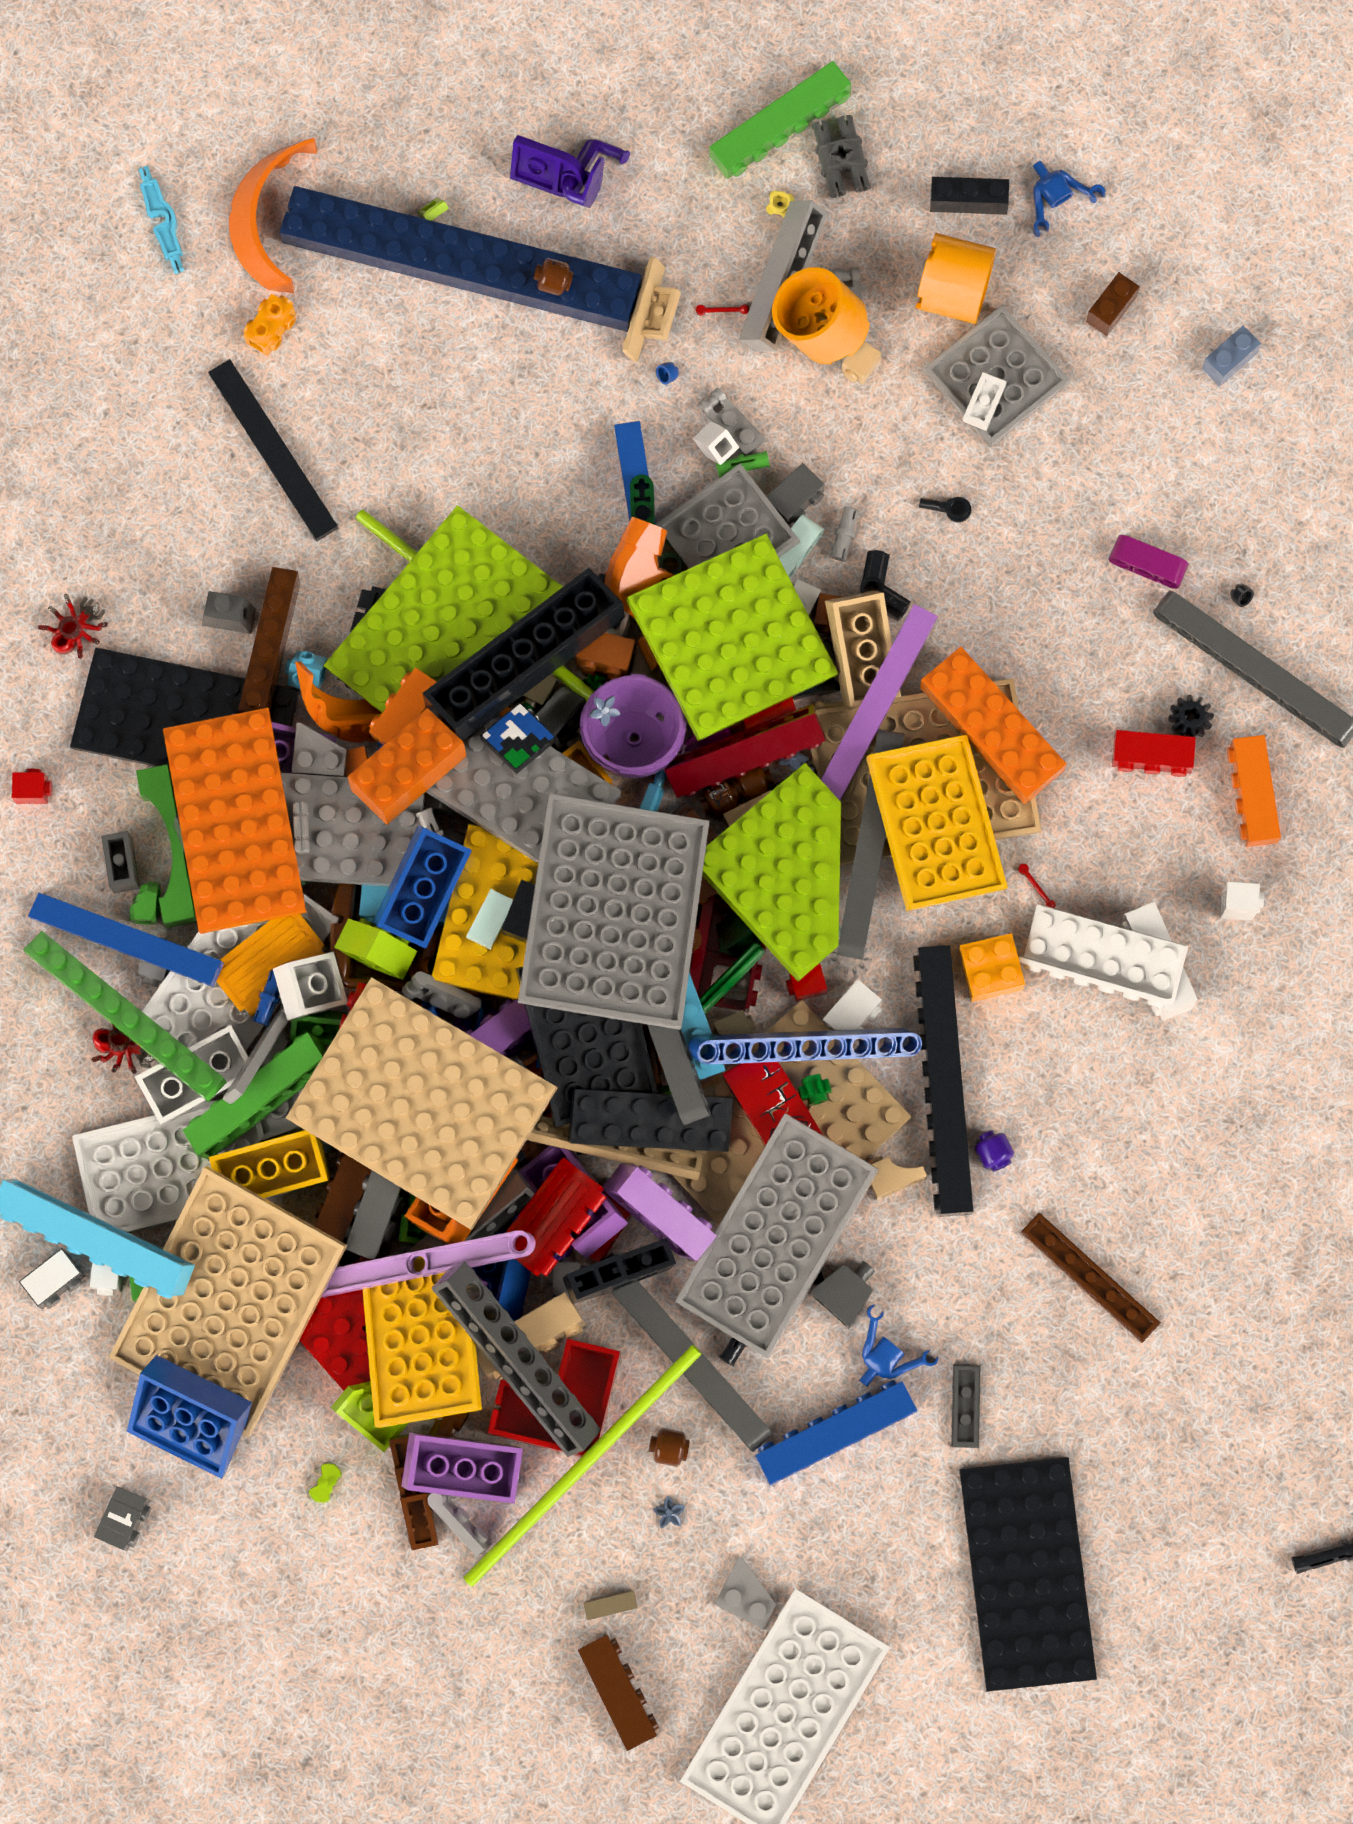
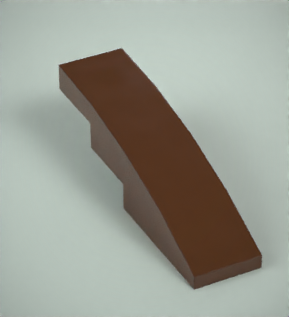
M408 1433L389 1437V1444L395 1466L394 1470L411 1550L413 1551L436 1546L439 1543L432 1508L428 1504L429 1493L406 1490L401 1487L409 1438Z

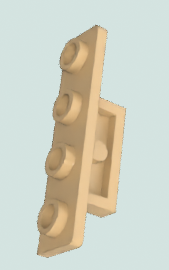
M650 257L648 265L644 269L643 282L637 293V302L634 312L630 317L627 336L623 341V352L635 362L639 360L645 338L668 339L681 294L677 288L660 287L665 266L656 257Z

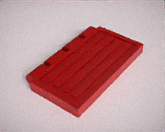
M562 1158L506 1231V1233L525 1231L530 1233L535 1239L533 1252L528 1256L516 1258V1260L536 1276L542 1273L547 1277L558 1263L553 1257L554 1254L557 1253L561 1257L575 1240L570 1236V1233L574 1231L579 1235L592 1218L586 1212L591 1209L596 1213L607 1198L602 1194L604 1188L565 1158ZM520 1236L516 1239L515 1247L518 1251H523L527 1247V1238Z

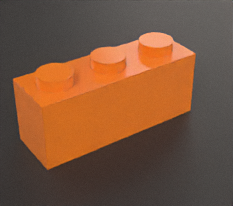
M416 667L412 673H406L400 683L402 686L396 694H391L385 703L386 708L383 713L376 715L371 721L369 733L372 738L385 745L427 709L422 693L434 685L436 681Z

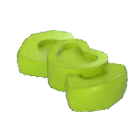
M332 1463L321 1465L322 1476L318 1478L317 1485L309 1489V1495L315 1502H328L330 1494L333 1492V1486L337 1484V1480L342 1476L340 1468Z

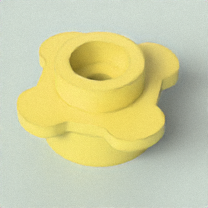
M772 191L769 194L770 203L766 207V212L769 215L778 214L784 218L790 201H794L793 195L783 191Z

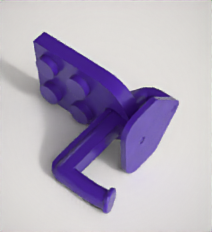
M517 135L513 141L510 179L559 197H566L567 200L590 208L597 198L603 178L605 162L603 157H599L591 172H588L598 153L619 160L620 164H624L629 159L630 152L597 139H590L584 144L575 158L567 152ZM585 187L584 192L580 193L582 188Z

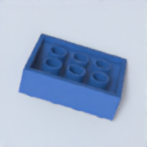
M155 1355L140 1373L127 1432L222 1479L225 1476L247 1423L252 1402Z

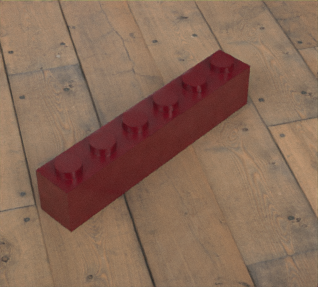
M811 704L680 754L665 767V772L676 797H689L697 793L701 788L718 786L723 780L730 777L739 778L745 775L747 771L756 767L759 769L765 768L772 764V761L795 756L798 751L806 748L808 750L815 749L822 742L826 741L825 733L814 705Z

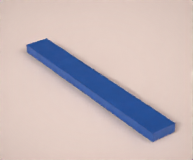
M39 892L28 915L29 918L213 988L224 965L221 960Z

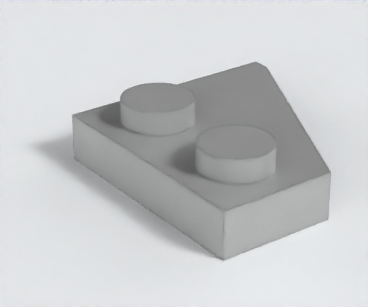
M297 723L292 774L346 777L349 752L304 724Z
M739 1556L715 1604L764 1630L776 1604L745 1560Z

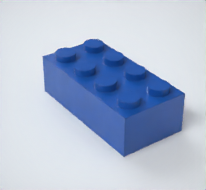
M418 825L372 923L377 927L426 948L472 850Z

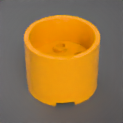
M936 232L931 244L932 249L925 263L917 295L920 298L916 303L915 309L976 325L986 295L997 248Z
M820 267L805 268L791 275L780 286L773 301L772 317L777 330L808 358L819 364L829 365L847 355L851 357L863 344L870 324L867 321V311L864 302L832 272Z

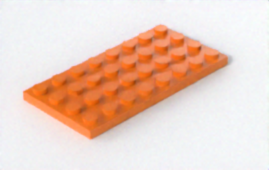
M269 708L163 728L199 933L203 934L307 913Z

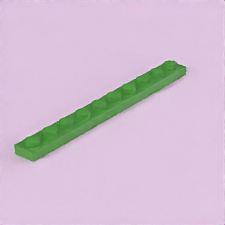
M43 931L23 949L31 959L207 1102L227 1083L224 1077Z

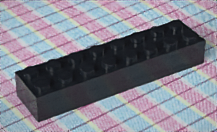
M590 568L586 569L424 691L422 694L426 708L433 712L462 741L623 620L625 618L623 603Z

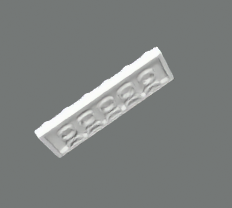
M1037 904L1024 956H1019V962L1026 964L1025 969L1041 972V969L1050 971L1049 976L1059 979H1065V976L1074 978L1073 983L1083 986H1089L1090 983L1099 985L1098 990L1114 993V990L1124 992V998L1136 1001L1139 1000V997L1148 999L1147 1004L1163 1008L1164 1004H1174L1188 946Z

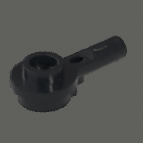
M955 497L947 502L927 498L920 499L919 508L945 512L947 517L955 523H962L971 515L970 502L963 497Z

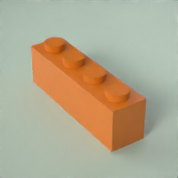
M1265 735L1235 738L1232 740L1230 747H1227L1228 762L1233 763L1234 773H1231L1232 788H1237L1238 798L1235 799V809L1237 815L1241 814L1242 824H1239L1240 839L1245 840L1246 847L1276 844L1281 839Z

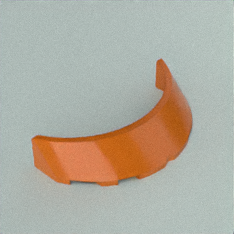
M315 138L281 148L260 160L245 175L231 203L232 211L229 215V232L236 256L245 270L261 286L270 291L294 293L295 287L292 278L277 268L261 244L256 224L259 194L271 171L285 167L294 154H317L318 148Z
M301 661L295 662L306 709L313 720L324 731L337 736L339 739L350 742L377 741L370 735L369 731L371 728L369 726L376 715L382 714L365 699L348 700L326 694L312 683L314 677L312 672Z

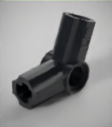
M868 550L860 593H865V589L869 586H873L878 591L883 592L887 615L899 622L906 613L911 601L884 585L890 554L879 550Z

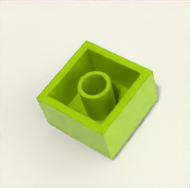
M348 918L334 947L373 970L402 980L417 950L408 946L410 941L397 935L393 937L390 932L375 926V924L363 918H360L359 922Z

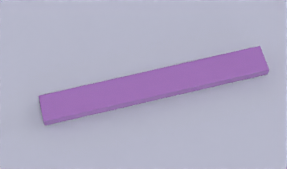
M915 604L821 778V781L840 801L938 619L937 615Z

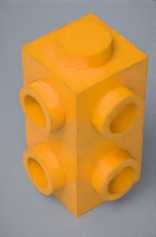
M271 293L268 299H264L260 303L255 319L250 320L246 324L243 331L246 343L269 356L272 350L276 351L282 342L281 336L286 329L290 330L296 321L293 303L282 295L277 297Z

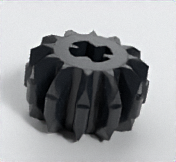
M1191 694L1187 696L1186 701L1181 697L1178 698L1177 705H1172L1170 708L1173 714L1168 717L1169 722L1175 723L1171 730L1177 731L1181 729L1179 736H1185L1186 733H1189L1190 737H1195L1197 733L1198 736L1204 737V729H1211L1212 724L1209 721L1214 718L1213 713L1207 712L1211 705L1208 703L1202 706L1203 698L1198 697L1195 702ZM1190 713L1195 715L1192 722L1187 720Z

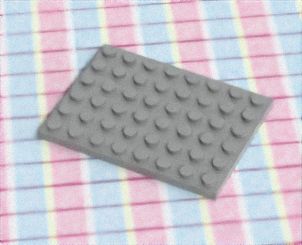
M549 793L518 1003L680 1030L683 1022L709 821Z

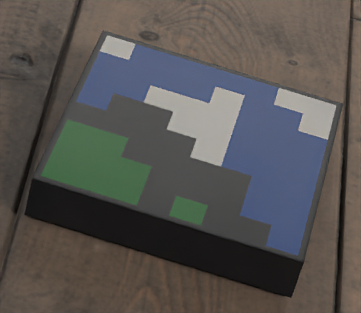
M521 702L480 735L481 740L516 774L557 741L556 736Z

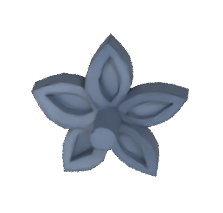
M615 696L608 697L605 702L600 698L594 697L597 708L591 711L589 717L599 719L600 723L607 727L610 722V716L621 715L617 709L612 708Z
M798 751L791 758H781L779 765H787L791 770L796 771L804 763H808L809 759L805 755L799 754Z
M667 1496L664 1501V1507L653 1509L657 1515L663 1516L660 1520L661 1529L666 1527L670 1521L676 1526H681V1519L678 1515L685 1510L686 1506L681 1504L674 1505L673 1500Z

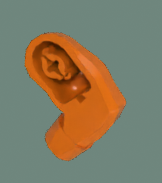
M631 517L620 538V543L611 557L604 584L621 600L624 611L635 619L626 598L674 575L658 566V556L661 557L667 530L641 519Z

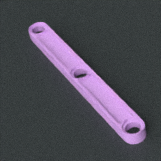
M513 1231L336 1267L321 1297L446 1273L449 1268L464 1261L470 1267H476L525 1257L533 1252L535 1239L528 1232ZM520 1236H525L528 1241L527 1247L523 1251H518L515 1247L516 1239ZM417 1257H423L425 1260V1267L420 1272H416L413 1267L414 1260Z

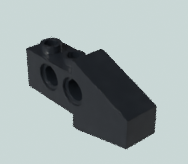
M665 1238L566 1274L563 1277V1282L572 1304L617 1291L627 1285L668 1271L676 1264V1261Z

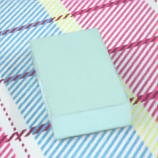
M490 889L466 938L491 950L501 932L513 899Z

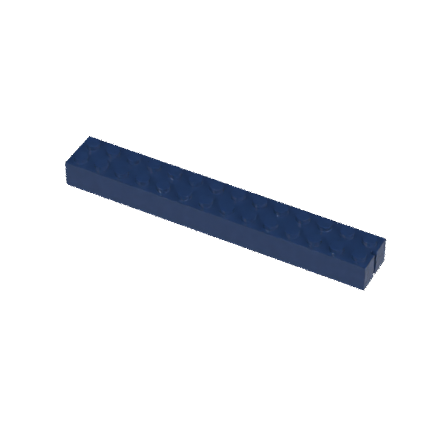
M298 186L293 187L287 206L289 212L286 211L279 232L283 244L628 332L630 317L634 312L637 302V293L642 285L641 274ZM547 258L567 263L570 271H573L569 291H564L559 296L540 291L537 287L538 281L533 280L537 264L542 265L543 261Z

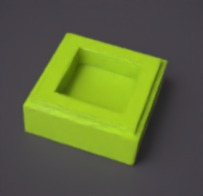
M435 198L418 210L417 214L420 218L432 221L448 210L449 207L444 200Z

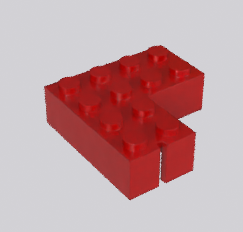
M361 1256L353 1264L370 1261L372 1259ZM363 1289L321 1297L299 1340L343 1391L348 1386L371 1381L367 1334L365 1332Z
M567 1339L558 1375L601 1429L584 1451L574 1454V1456L582 1457L602 1436L621 1352ZM501 1379L495 1404L502 1407L501 1412L493 1409L487 1433L491 1436L564 1453L506 1380Z

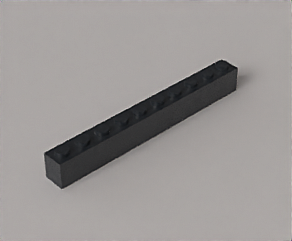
M950 945L918 947L917 955H913L914 971H919L920 981L915 982L916 998L921 997L922 1008H917L918 1024H923L924 1034L919 1036L922 1040L921 1051L926 1050V1061H922L923 1077H928L929 1087L924 1088L925 1104L930 1103L931 1114H926L927 1130H932L933 1141H928L929 1156L935 1157V1167L931 1168L932 1184H937L938 1194H933L934 1211L939 1210L940 1217L972 1215L974 1211Z

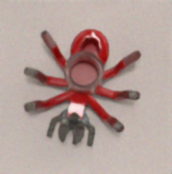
M64 594V599L71 616L63 617L54 607L49 606L48 610L60 620L58 628H53L49 625H38V629L47 630L55 634L51 639V646L58 654L67 655L71 653L77 643L78 658L82 659L84 651L81 642L82 636L92 644L99 645L100 643L98 639L91 637L83 629L101 631L103 627L108 626L107 622H101L96 626L86 624V621L101 619L105 614V610L98 614L100 609L99 603L96 602L91 606L94 600L91 599L87 602L88 598L84 597L80 603V615L77 617L69 595Z
M113 1024V1030L100 1028L93 1033L92 1038L95 1049L100 1053L109 1054L92 1057V1062L101 1061L106 1063L113 1056H118L116 1064L111 1069L115 1073L120 1069L123 1055L126 1054L129 1070L136 1074L137 1070L133 1065L131 1057L132 1054H135L136 1059L140 1062V1066L151 1068L150 1064L143 1061L149 1063L155 1059L140 1046L135 1045L134 1041H130V1038Z

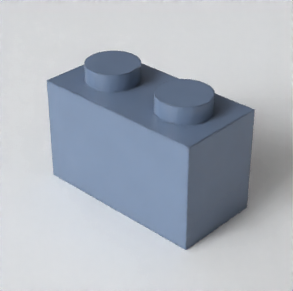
M1243 325L1205 358L1202 369L1220 387L1258 353L1261 343Z

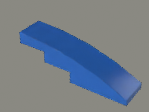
M640 421L614 424L629 521L631 519L630 483L635 476L640 474L649 477ZM640 480L639 485H635V489H638L640 492V499L635 498V503L651 501L650 498L645 499V489H649L650 485H646L644 480ZM646 506L639 507L635 513L636 518L641 520L648 519L650 509Z

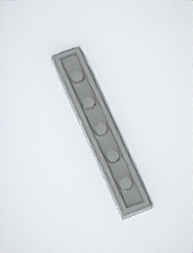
M283 1004L280 1005L269 1026H267L223 1097V1100L228 1104H233L243 1095L288 1021Z

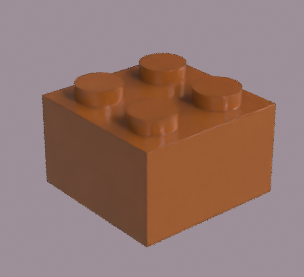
M604 633L576 655L578 670L586 677L588 674L594 677L599 675L606 677L607 681L631 675L636 652L635 640Z

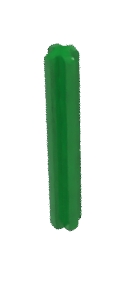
M754 942L699 997L704 1014L765 954V950L761 945Z

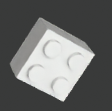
M334 952L289 962L273 968L287 1021L335 1009L347 1004Z

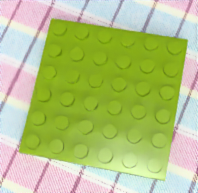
M767 534L626 598L698 741L838 675Z

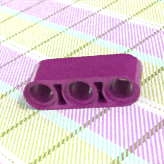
M1126 535L1118 536L1108 559L1112 564L1172 589L1180 587L1189 563L1181 557Z

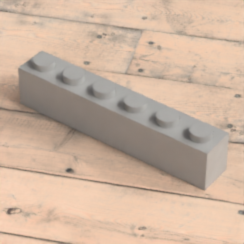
M812 200L790 201L738 339L755 352H777L782 334L777 330L772 317L775 295L787 278L802 269L808 268L828 215L827 211Z

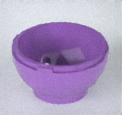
M641 674L618 677L601 685L589 697L583 707L580 718V734L592 760L611 774L625 778H643L667 767L680 751L686 732V717L673 691L665 684ZM615 696L612 708L617 709L621 715L610 716V722L607 727H604L599 719L589 717L591 711L597 708L594 697L600 698L605 702L608 697ZM660 714L664 717L662 722L657 718ZM636 735L639 737V740L631 742L629 740L630 737Z

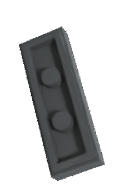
M953 1364L952 1448H979L981 1365Z

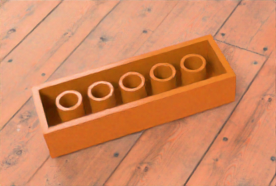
M959 647L921 679L920 689L962 735L968 736L970 745L1024 805L1065 771L1067 763L962 647Z

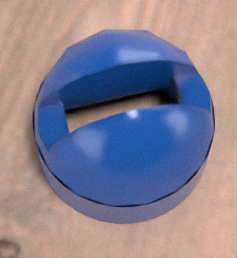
M665 362L657 366L656 375L662 384L667 385L678 378L679 369L674 366V363Z

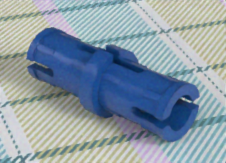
M270 970L264 990L258 996L260 1001L252 1021L269 1026L276 1004L280 1002V993L273 970Z

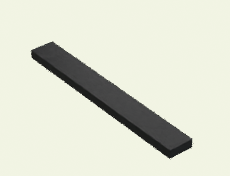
M229 359L209 371V376L316 542L339 529L232 361Z

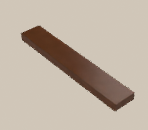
M1038 1213L1021 1231V1234L1141 1343L1160 1325L1161 1322L1041 1213Z

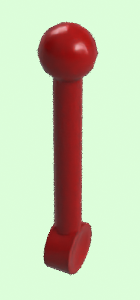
M700 304L695 310L697 315L702 316L705 313L741 312L742 314H747L750 308L747 304H743L740 307L706 308Z
M1021 864L1018 868L1019 873L1027 877L1046 902L1045 906L1055 908V901L1050 900L1029 873L1028 865Z

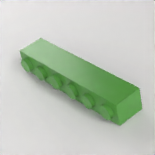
M831 61L709 146L710 158L727 179L733 175L735 177L741 175L753 161L759 162L764 159L768 151L773 147L779 148L788 141L789 136L795 132L797 134L803 132L809 126V122L815 118H823L829 112V108L835 104L841 105L847 101L851 94V82L836 63Z
M308 1032L298 1036L291 1046L276 1053L272 1060L264 1067H259L243 1095L233 1104H228L223 1099H219L212 1103L210 1109L204 1114L193 1118L189 1125L183 1129V1132L196 1154L208 1160L209 1157L218 1155L304 1088L327 1051L320 1038Z

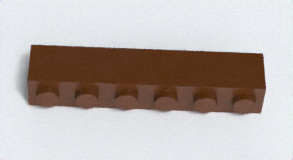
M272 567L238 708L239 713L269 708V711H271L300 588L298 571Z

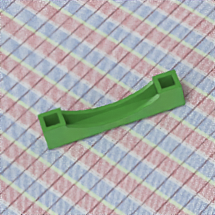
M168 765L137 770L140 796L144 802L151 801L158 809L165 822L171 842L172 869L170 881L164 897L159 898L163 924L166 928L196 923L197 919L186 857L173 826L178 812L170 768Z

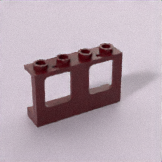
M715 895L709 897V902L702 905L698 927L702 941L700 947L694 951L690 976L698 997L711 986L713 971L717 965L730 967L748 949L720 942L719 938L724 915L737 914L723 900L715 899ZM757 937V942H756V943H758L759 945H761L762 948H763V949L765 950V952H766V946H765V945L762 943V941ZM757 961L749 970L750 981L747 997L744 1000L722 997L713 1007L735 1011L743 1010L749 1013L750 1006L756 1007L758 991L753 989L755 980L760 981L763 965L758 964Z

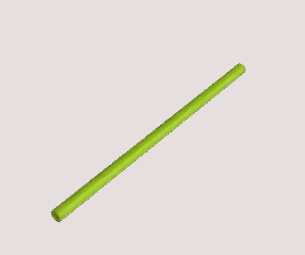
M364 509L360 510L356 515L355 519L409 562L418 553ZM561 666L552 673L575 693L584 697L586 701L595 692L564 666Z
M692 1344L463 1577L467 1584L473 1587L702 1355L695 1345Z

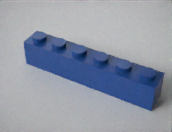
M892 1380L880 1387L882 1392L872 1396L871 1392H868L856 1399L858 1404L850 1408L844 1404L831 1411L832 1417L824 1421L822 1417H818L807 1423L808 1429L800 1433L797 1429H794L782 1436L784 1441L776 1445L771 1441L759 1447L760 1453L756 1454L755 1457L769 1485L771 1486L917 1413V1409L903 1381L897 1384L895 1380Z

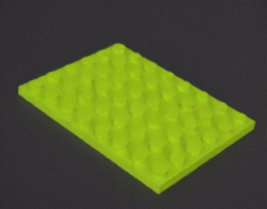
M457 505L323 666L378 711L383 713L386 708L385 703L391 694H396L402 686L400 683L406 673H412L416 667L438 682L563 586Z

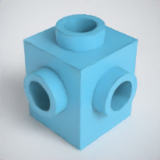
M297 650L293 659H288L286 663L287 685L301 690L295 664L296 661H301L312 672L314 676L312 683L320 689L325 680L326 673L323 665L328 658L314 655L309 651Z

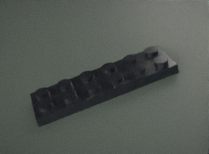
M572 1088L568 1142L570 1144L728 1152L733 1098L704 1095L710 1110V1116L684 1125L671 1093Z

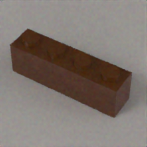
M605 1635L578 1649L626 1750L629 1751L658 1736L655 1730L660 1727L653 1713L647 1715L643 1707L647 1701L641 1689L635 1690L631 1679L635 1678L628 1663L622 1664L618 1654L622 1653V1650L616 1638L610 1640L609 1636Z

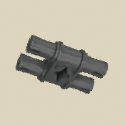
M846 115V121L844 116L837 119L842 140L832 141L828 121L822 120L821 128L819 121L812 124L817 142L815 153L818 154L821 165L820 172L827 180L831 198H837V191L839 197L846 194L841 177L843 172H851L855 192H862V186L864 192L871 188L866 172L868 161L864 157L861 145L862 138L856 134L852 115ZM842 153V156L845 157V159H841V157L837 154Z

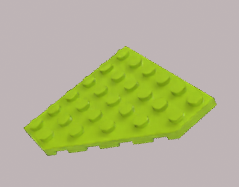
M806 763L706 846L702 876L797 981H800L839 945L841 802Z

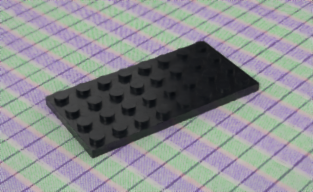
M95 647L70 748L154 767L169 766L163 728L229 716L232 713L239 714L238 708L246 678ZM280 685L276 686L270 711L271 722L292 727L300 694L298 689Z
M1069 1457L959 1469L986 1692L1097 1680Z

